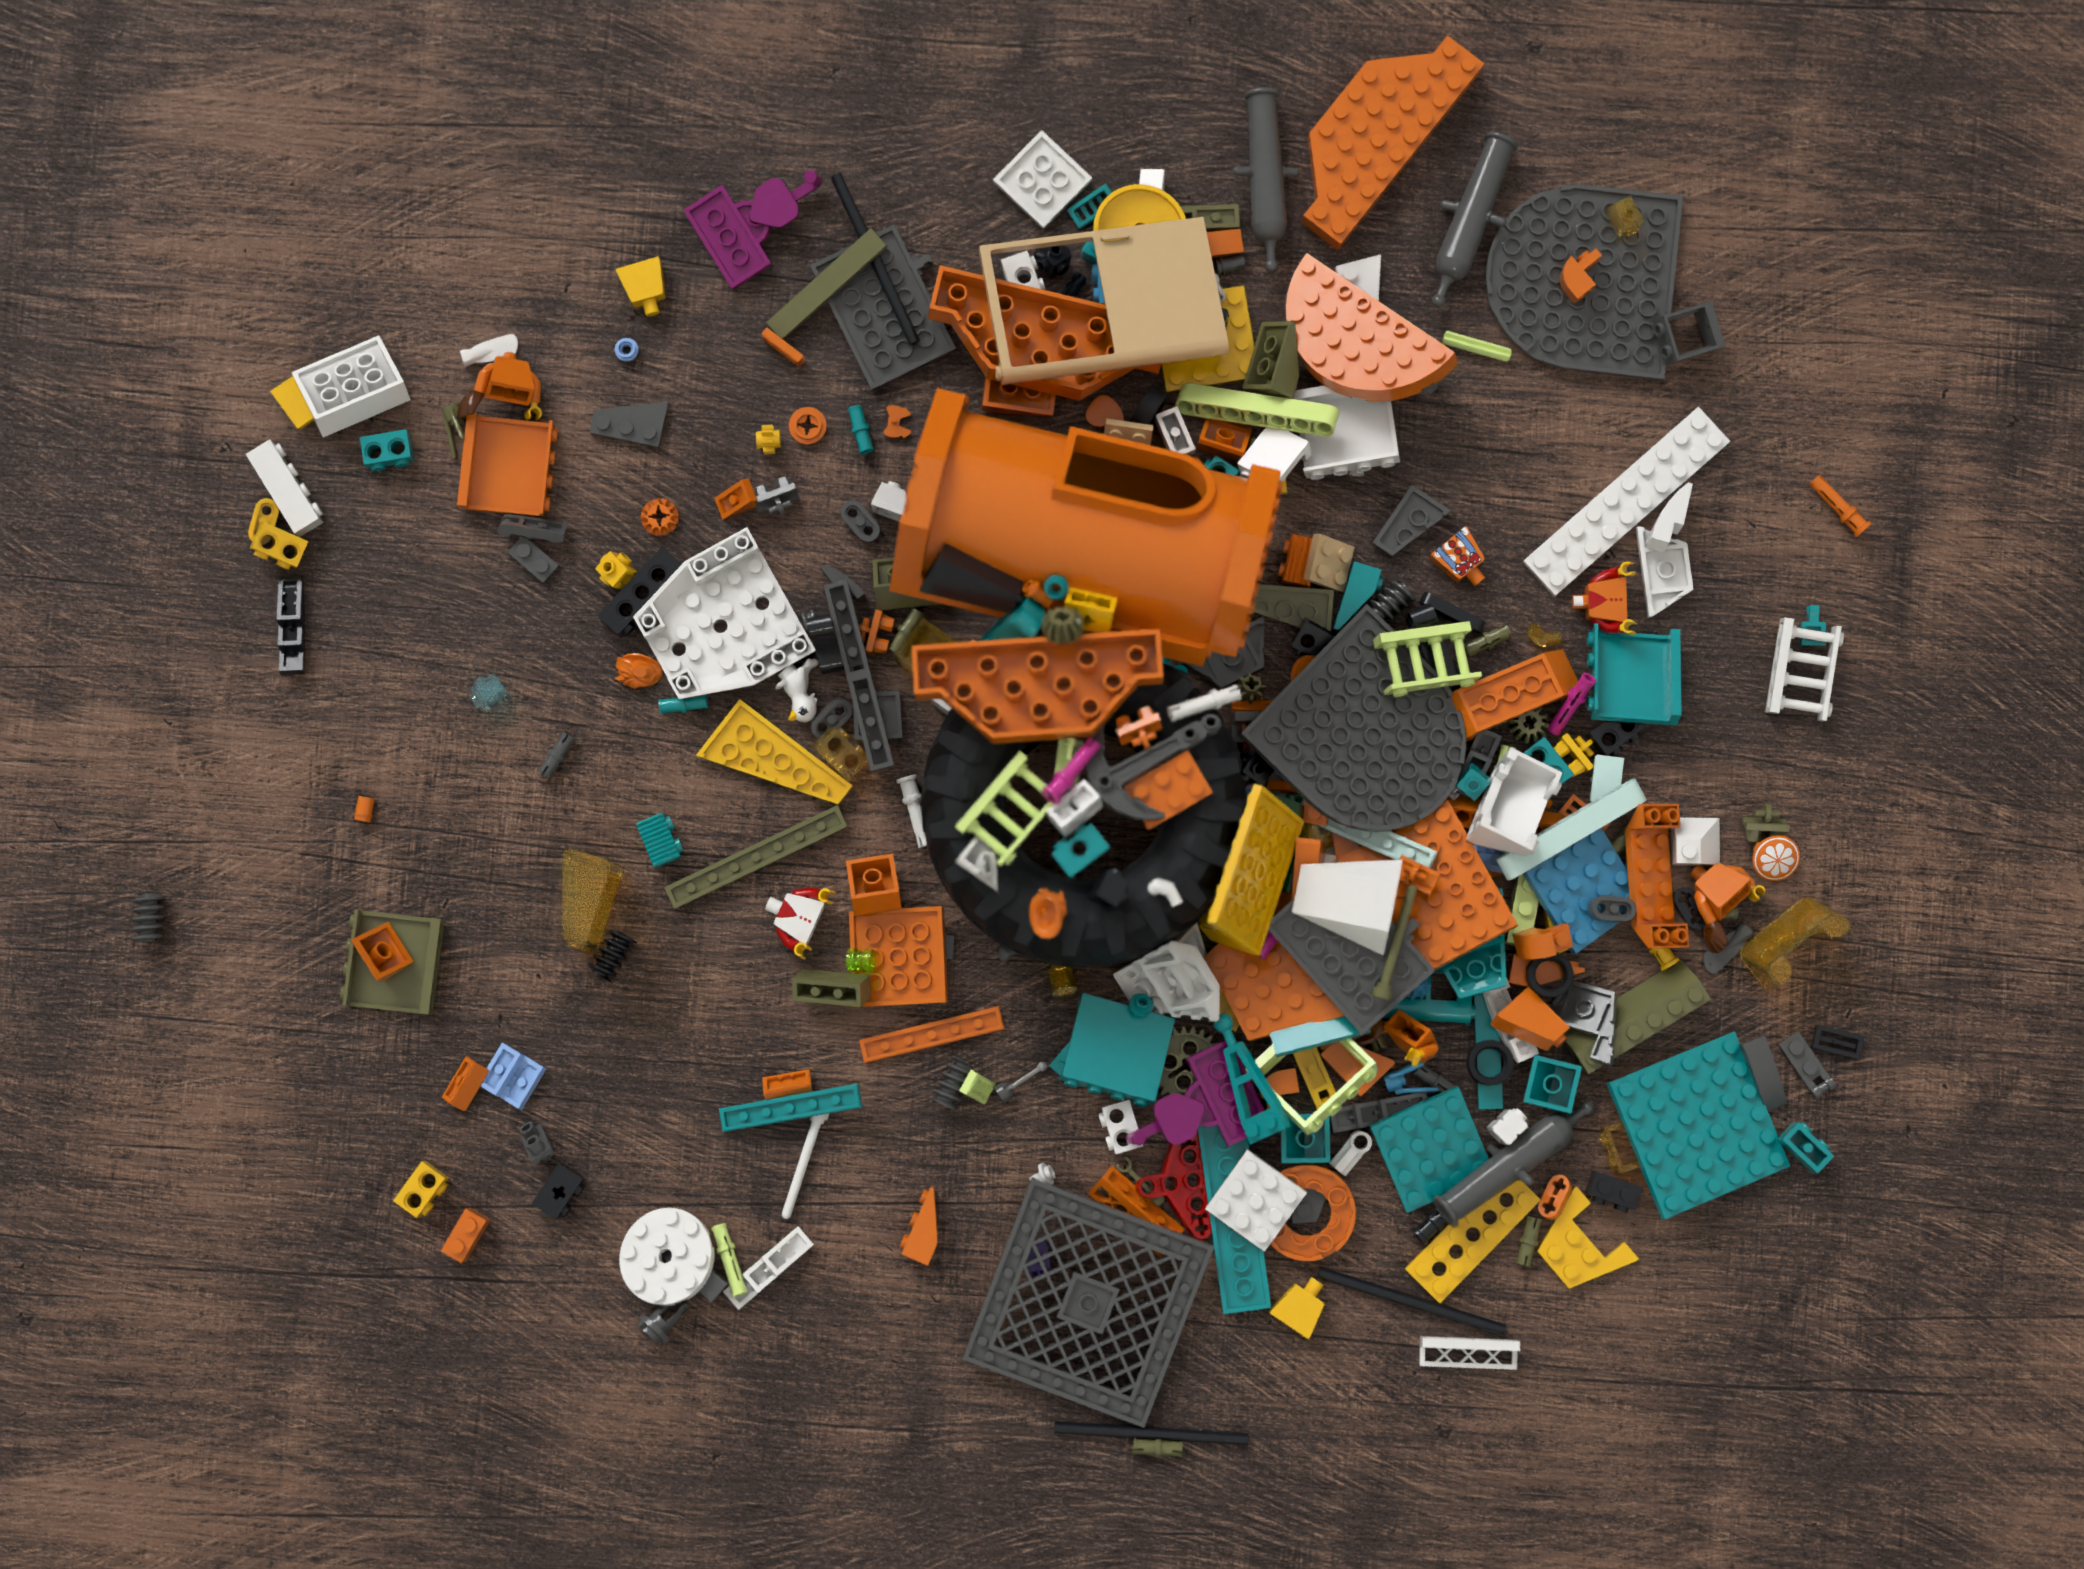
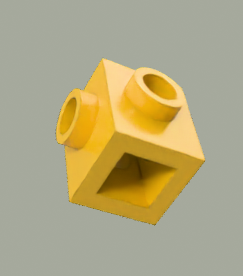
M612 551L605 554L601 558L599 565L595 568L601 575L600 579L603 583L620 590L638 572L630 564L632 561L627 555L622 552L618 554Z

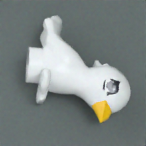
M806 659L804 664L798 669L792 664L778 675L782 681L776 685L775 689L784 688L792 700V710L788 718L790 721L809 722L816 715L817 698H814V693L808 696L807 689L809 685L808 674L811 669L819 665L818 659Z

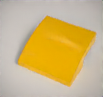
M293 376L270 391L298 430L303 429L314 420Z

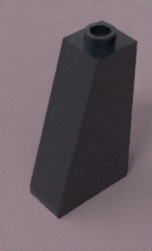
M946 543L942 545L924 575L919 590L923 593L1009 613L1014 605L1018 606L1024 596V593L1021 592L1023 581Z

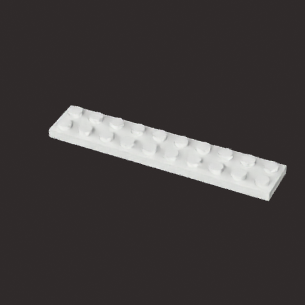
M1698 406L1530 554L1523 563L1555 597L1724 448L1730 440Z

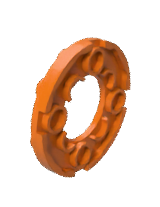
M1297 1164L1280 1171V1173L1301 1188L1314 1189L1322 1193L1329 1201L1331 1217L1327 1226L1319 1233L1313 1235L1298 1234L1285 1223L1271 1242L1272 1247L1281 1254L1299 1261L1324 1259V1257L1341 1249L1349 1239L1356 1219L1354 1198L1345 1181L1332 1170L1316 1164Z

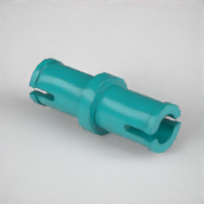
M854 405L847 409L853 426L851 431L856 437L859 453L868 454L874 451L869 435L870 426L866 424L862 405Z
M707 694L678 699V697L659 699L660 714L680 711L687 713L688 710L709 707Z

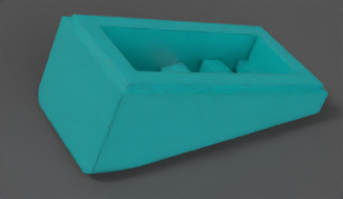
M1105 183L1067 209L1079 230L1094 222L1098 208L1093 200L1097 198L1101 205L1104 200L1101 195L1105 193L1108 196L1113 192L1108 184ZM1086 204H1089L1094 212L1093 215H1090V213L1086 209ZM1081 209L1087 219L1083 221L1076 210Z

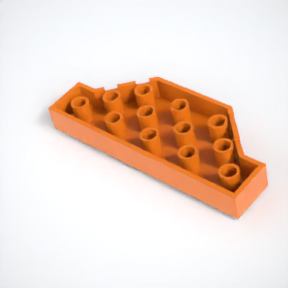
M1448 35L1434 53L1368 60L1309 133L1307 142L1315 201L1303 215L1301 223L1339 251L1478 77L1485 63Z
M940 265L929 307L928 319L950 324L985 377L997 381L995 366H999L983 275ZM995 278L1010 363L1013 367L1114 353L1105 304ZM1161 364L1020 382L1011 385L1080 401L1134 369L1159 374Z
M1160 629L1083 634V636L1078 638L1077 642L1071 641L1069 645L1062 643L1059 646L1056 642L1049 643L1045 637L912 646L914 695L916 701L943 700L993 744L1093 737L1138 686L1163 684Z

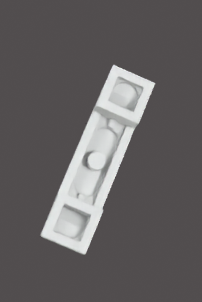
M1507 977L1506 987L1483 993L1492 1020L1512 1001L1507 991V988L1510 987ZM1496 1029L1504 1045L1509 1048L1517 1063L1539 1054L1536 1046Z

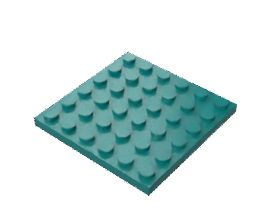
M1735 1031L1606 1083L1662 1220L1790 1167L1782 1144L1777 1140L1779 1137L1766 1105L1762 1103L1739 1047L1740 1042Z

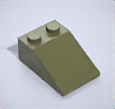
M1292 321L1262 322L1242 389L1250 393L1293 399L1299 378L1295 323Z

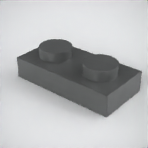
M521 536L508 551V554L543 584L560 567L524 536Z

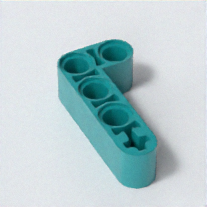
M1023 596L1018 606L1014 605L1011 611L1006 613L979 641L1018 639L1024 636L1032 638L1040 629L1046 610L1032 598Z

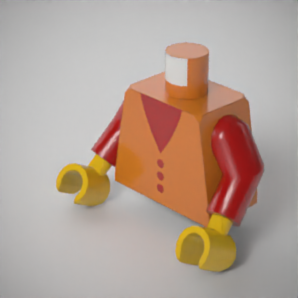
M1623 562L1621 566L1606 569L1591 578L1590 583L1585 586V595H1572V609H1585L1586 620L1591 621L1593 626L1595 623L1598 624V629L1604 633L1625 632L1628 635L1634 636L1636 632L1628 630V628L1632 624L1637 625V623L1627 619L1626 577H1623V575L1634 576L1636 574L1634 571L1627 572V567L1634 563Z

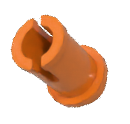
M1029 580L1023 586L1024 596L1032 598L1043 609L1049 608L1053 603L1054 599L1047 596L1045 590L1039 586L1038 581Z

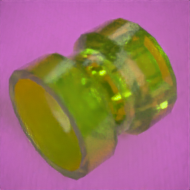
M857 948L848 949L846 954V969L848 972H856L861 969L864 973H872L874 971V949H865L863 952Z

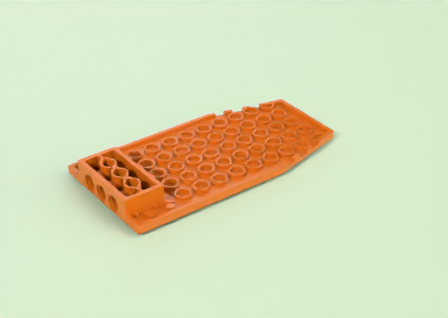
M1448 800L1422 820L1410 826L1391 831L1438 852L1431 869L1441 873V876L1430 896L1417 890L1408 920L1409 922L1414 917L1420 924L1411 932L1414 939L1410 942L1435 970L1518 926L1474 845L1466 841L1468 835ZM1362 845L1330 863H1335L1336 861L1361 862L1395 859ZM1398 882L1391 921L1395 925L1398 922L1408 885ZM1281 891L1274 912L1275 915L1292 901V894ZM1280 942L1274 945L1266 960L1220 943L1204 956L1249 1042L1271 1037L1270 1033L1309 1022L1319 1023L1345 1016Z

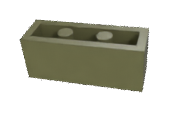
M801 969L792 978L793 1001L862 1007L871 998L870 975Z

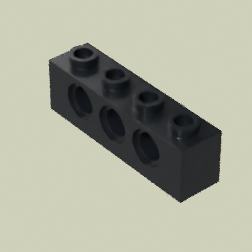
M662 546L597 616L620 638L623 635L628 636L636 627L634 624L636 621L633 616L682 564ZM658 571L665 572V578L661 582H656L653 579L654 574ZM642 588L649 590V595L645 599L637 597L638 591ZM632 606L633 612L630 616L624 617L621 615L623 607Z

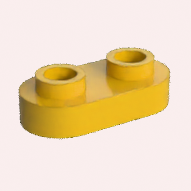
M264 498L257 502L248 530V537L251 542L261 522L275 527L279 508L274 500ZM262 508H270L271 513L269 515H264L262 513ZM267 535L262 537L261 545L267 544L271 537Z

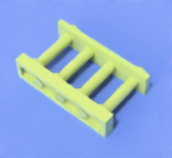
M1470 621L1380 633L1373 639L1374 648H1383V651H1386L1393 684L1384 690V694H1393L1394 697H1401L1407 695L1410 691L1459 684L1462 688L1475 685V681L1482 677L1481 672L1470 673L1463 643L1464 636L1472 630ZM1444 639H1450L1454 643L1460 675H1447L1441 648V642ZM1428 642V645H1431L1438 678L1425 679L1418 648L1420 643ZM1406 645V648H1409L1416 681L1403 683L1396 653L1397 646Z
M1021 751L955 826L963 835L966 831L969 833L973 832L1001 856L997 861L1000 867L1004 863L1008 866L1017 856L1014 851L1047 814L1046 810L1053 805L1051 802H1048L1039 811L1011 787L1012 784L1009 781L1015 774L1018 777L1022 776L1040 793L1044 787H1048L1027 768L1026 762L1028 757ZM999 793L1002 796L1005 794L1033 818V821L1025 830L1021 829L995 806L996 803L993 800ZM983 812L986 815L989 813L1017 837L1009 849L1005 848L979 825L980 822L977 819Z

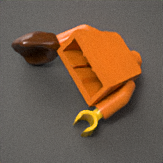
M506 352L502 357H495L494 363H488L479 371L474 390L463 397L457 411L459 418L467 417L468 414H474L485 394V398L526 406L530 404V408L525 412V419L529 420L531 418V411H533L536 415L535 421H537L542 416L541 409L537 407L538 403H540L541 383L530 370L528 362L517 360L514 353Z
M1716 863L1707 871L1702 866L1697 865L1692 870L1691 877L1696 880L1694 899L1698 911L1705 921L1703 929L1704 942L1710 952L1720 953L1725 949L1729 941L1719 921L1747 896L1753 902L1759 901L1760 897L1756 894V891L1759 895L1765 894V888L1762 885L1755 886V881L1742 867L1725 866L1721 863Z
M1399 1009L1389 1020L1383 1021L1380 1019L1370 1028L1371 1033L1351 1038L1358 1046H1365L1378 1040L1382 1033H1388L1398 1048L1407 1054L1404 1060L1411 1061L1412 1066L1415 1067L1418 1066L1419 1062L1425 1063L1428 1059H1432L1438 1052V1044L1432 1031Z

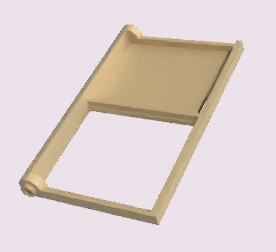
M1204 217L979 246V256L999 360V366H995L996 380H1001L1002 385L1227 355L1229 352L1228 337ZM1127 238V239H1123V240H1115V241L1103 242V241H1107V240ZM1093 241L1114 353L1013 367L1010 363L991 254Z

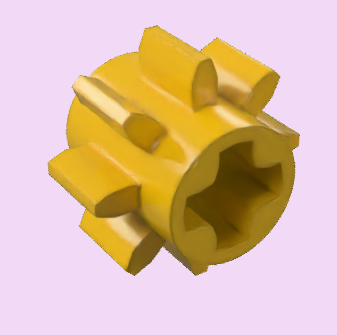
M762 425V431H756L757 449H763L764 454H775V448H781L780 430H774L773 425Z

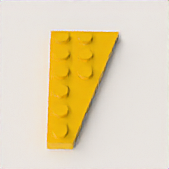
M739 699L696 754L697 757L836 805L842 802L853 787V785L741 699Z

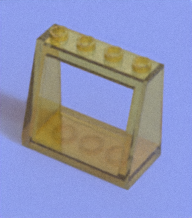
M566 847L563 856L562 938L568 940V946L589 953H591L592 949L599 951L598 947L601 944L625 868L613 861Z

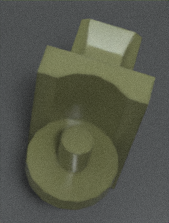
M1764 804L1763 810H1755V817H1742V825L1745 828L1746 839L1749 842H1760L1761 831H1769L1768 837L1785 835V832L1790 831V825L1787 824L1786 819H1773L1779 818L1780 812L1772 811L1771 804Z

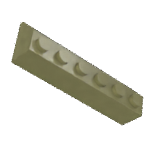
M1681 959L1617 998L1613 1059L1711 1000L1698 977ZM1572 1029L1565 1033L1567 1039L1564 1043L1578 1066H1582L1581 1071L1584 1075L1590 1074L1604 1065L1594 1062L1589 1058L1597 1040L1596 1036Z

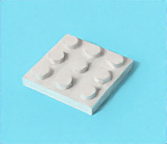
M1042 130L993 179V183L1043 230L1092 181V177Z
M1247 1149L1205 1209L1265 1252L1307 1191Z

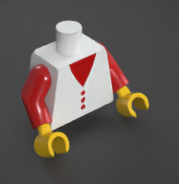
M813 887L795 889L792 894H786L783 902L773 897H770L765 910L777 915L773 923L777 926L776 934L784 946L792 950L803 960L806 959L803 956V951L805 949L812 951L808 944L826 904H833V902L828 901V895L830 893L835 894L833 890Z

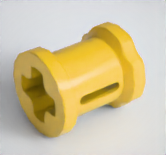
M1670 948L1649 950L1650 954H1654L1660 963L1662 971L1680 961L1678 957H1675Z

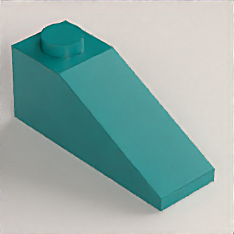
M1354 561L1334 623L1333 633H1337L1373 596L1375 590L1380 591L1384 577L1380 576L1382 569Z

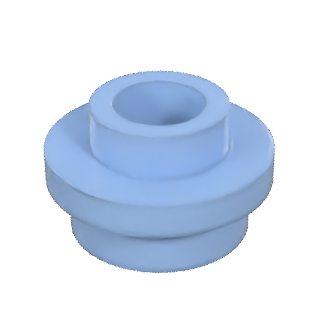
M623 338L615 345V354L621 361H632L638 355L639 348L633 339ZM625 347L631 348V352L629 354L623 353V349Z

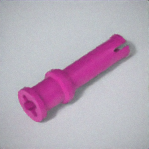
M1089 737L1066 767L1054 774V779L1048 787H1044L1041 790L1042 795L1049 802L1059 805L1063 794L1068 789H1072L1074 779L1101 748L1096 740L1092 744L1094 739Z

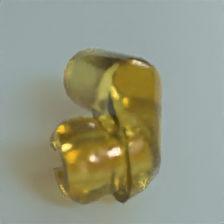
M1531 624L1528 628L1527 635L1529 639L1540 647L1562 643L1560 632L1546 634L1540 629L1538 624Z

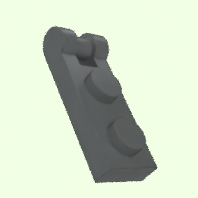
M506 513L503 515L497 530L503 537L515 534L528 539L539 538L552 543H563L568 531V523Z
M1796 1031L1777 1044L1815 1100L1822 1098L1823 1093L1826 1091H1832L1837 1087L1799 1031ZM1819 1076L1822 1083L1816 1086L1812 1080Z

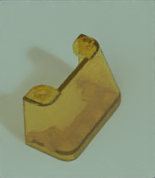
M1806 897L1799 900L1744 944L1740 951V957L1765 990L1777 988L1791 976V965L1785 956L1811 935L1825 933L1830 938L1840 937L1853 926L1842 914L1815 898Z

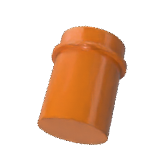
M358 796L356 810L353 814L354 820L370 823L371 818H373L372 812L375 799Z

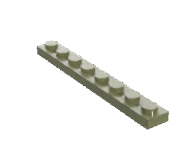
M838 805L664 888L674 909L680 908L844 830L848 826Z

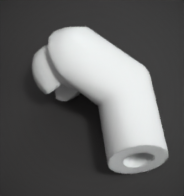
M1157 878L1148 884V891L1152 895L1158 893L1166 895L1172 907L1183 902L1172 882Z

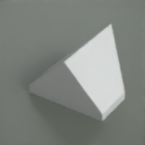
M975 836L959 856L956 864L998 892L997 853Z

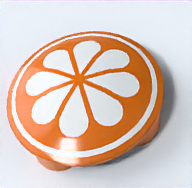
M1770 836L1754 845L1752 863L1755 871L1762 878L1770 881L1783 880L1797 869L1800 862V851L1796 843L1788 836Z

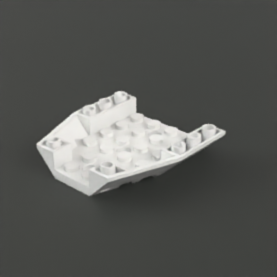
M747 527L684 561L633 616L664 670L678 699L754 686L816 651ZM763 597L769 600L767 609L759 610L756 607V602L759 598ZM720 620L727 622L728 625L727 630L723 633H718L714 629L716 622ZM678 643L686 646V651L681 656H676L673 653V647Z

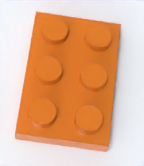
M1188 750L1123 787L1131 799L1137 797L1149 807L1165 813V819L1143 821L1148 830L1213 793Z

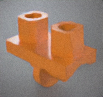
M875 609L871 628H869L870 619L863 618L862 626L859 625L863 642H865L866 635H869L865 649L866 654L873 656L874 652L887 654L890 641L878 638L880 630L892 632L895 624V619L884 615L883 611Z
M1149 706L1137 711L1140 720L1131 723L1128 715L1116 719L1118 728L1116 731L1121 746L1132 742L1134 747L1143 744L1145 750L1150 748L1148 741L1156 738L1155 732L1163 728L1158 713L1154 714Z
M1401 855L1399 860H1402L1399 882L1408 886L1414 885L1418 891L1430 896L1441 873Z

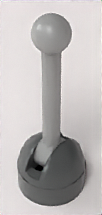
M1040 1062L1037 1068L1013 1084L1000 1083L993 1090L1004 1104L1013 1097L1015 1087L1039 1071H1045L1047 1065L1045 1062Z

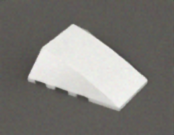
M1402 860L1301 864L1292 913L1384 956Z
M1171 941L1113 974L1129 1001L1137 993H1143L1150 997L1153 1001V1009L1151 1011L1160 1015L1170 1013L1172 1017L1179 1018L1182 1015H1189L1191 1019L1196 1020L1207 1017L1210 1021L1214 1022L1219 1020L1220 985L1198 948L1194 945Z

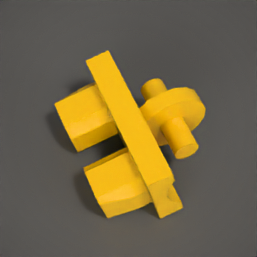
M1566 733L1558 739L1559 743L1555 745L1554 749L1561 758L1569 753L1574 759L1568 767L1574 773L1572 777H1575L1583 772H1588L1594 767L1586 757L1587 755L1590 758L1595 754L1589 747L1594 741L1589 739L1585 742L1579 735L1574 739L1577 742L1576 744L1569 734Z

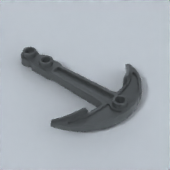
M1207 714L1202 718L1201 722H1192L1174 732L1172 737L1113 767L1108 766L1104 757V724L1093 737H1090L1094 739L1092 744L1096 740L1101 748L1085 766L1088 781L1100 796L1101 801L1118 814L1142 821L1165 819L1164 812L1149 807L1137 797L1131 799L1122 787L1175 754L1185 752L1205 741L1206 736L1216 735L1220 730V719L1214 714ZM1208 720H1213L1215 722V725L1208 726L1206 722ZM1192 732L1194 736L1192 738H1187L1185 736V733ZM1106 779L1109 783L1103 786L1100 784V780Z

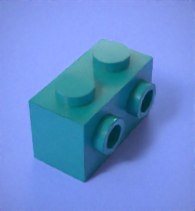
M1792 1122L1777 1140L1811 1173L1818 1174L1834 1155L1829 1151L1830 1147L1821 1139L1817 1140L1811 1134L1813 1131L1805 1123Z

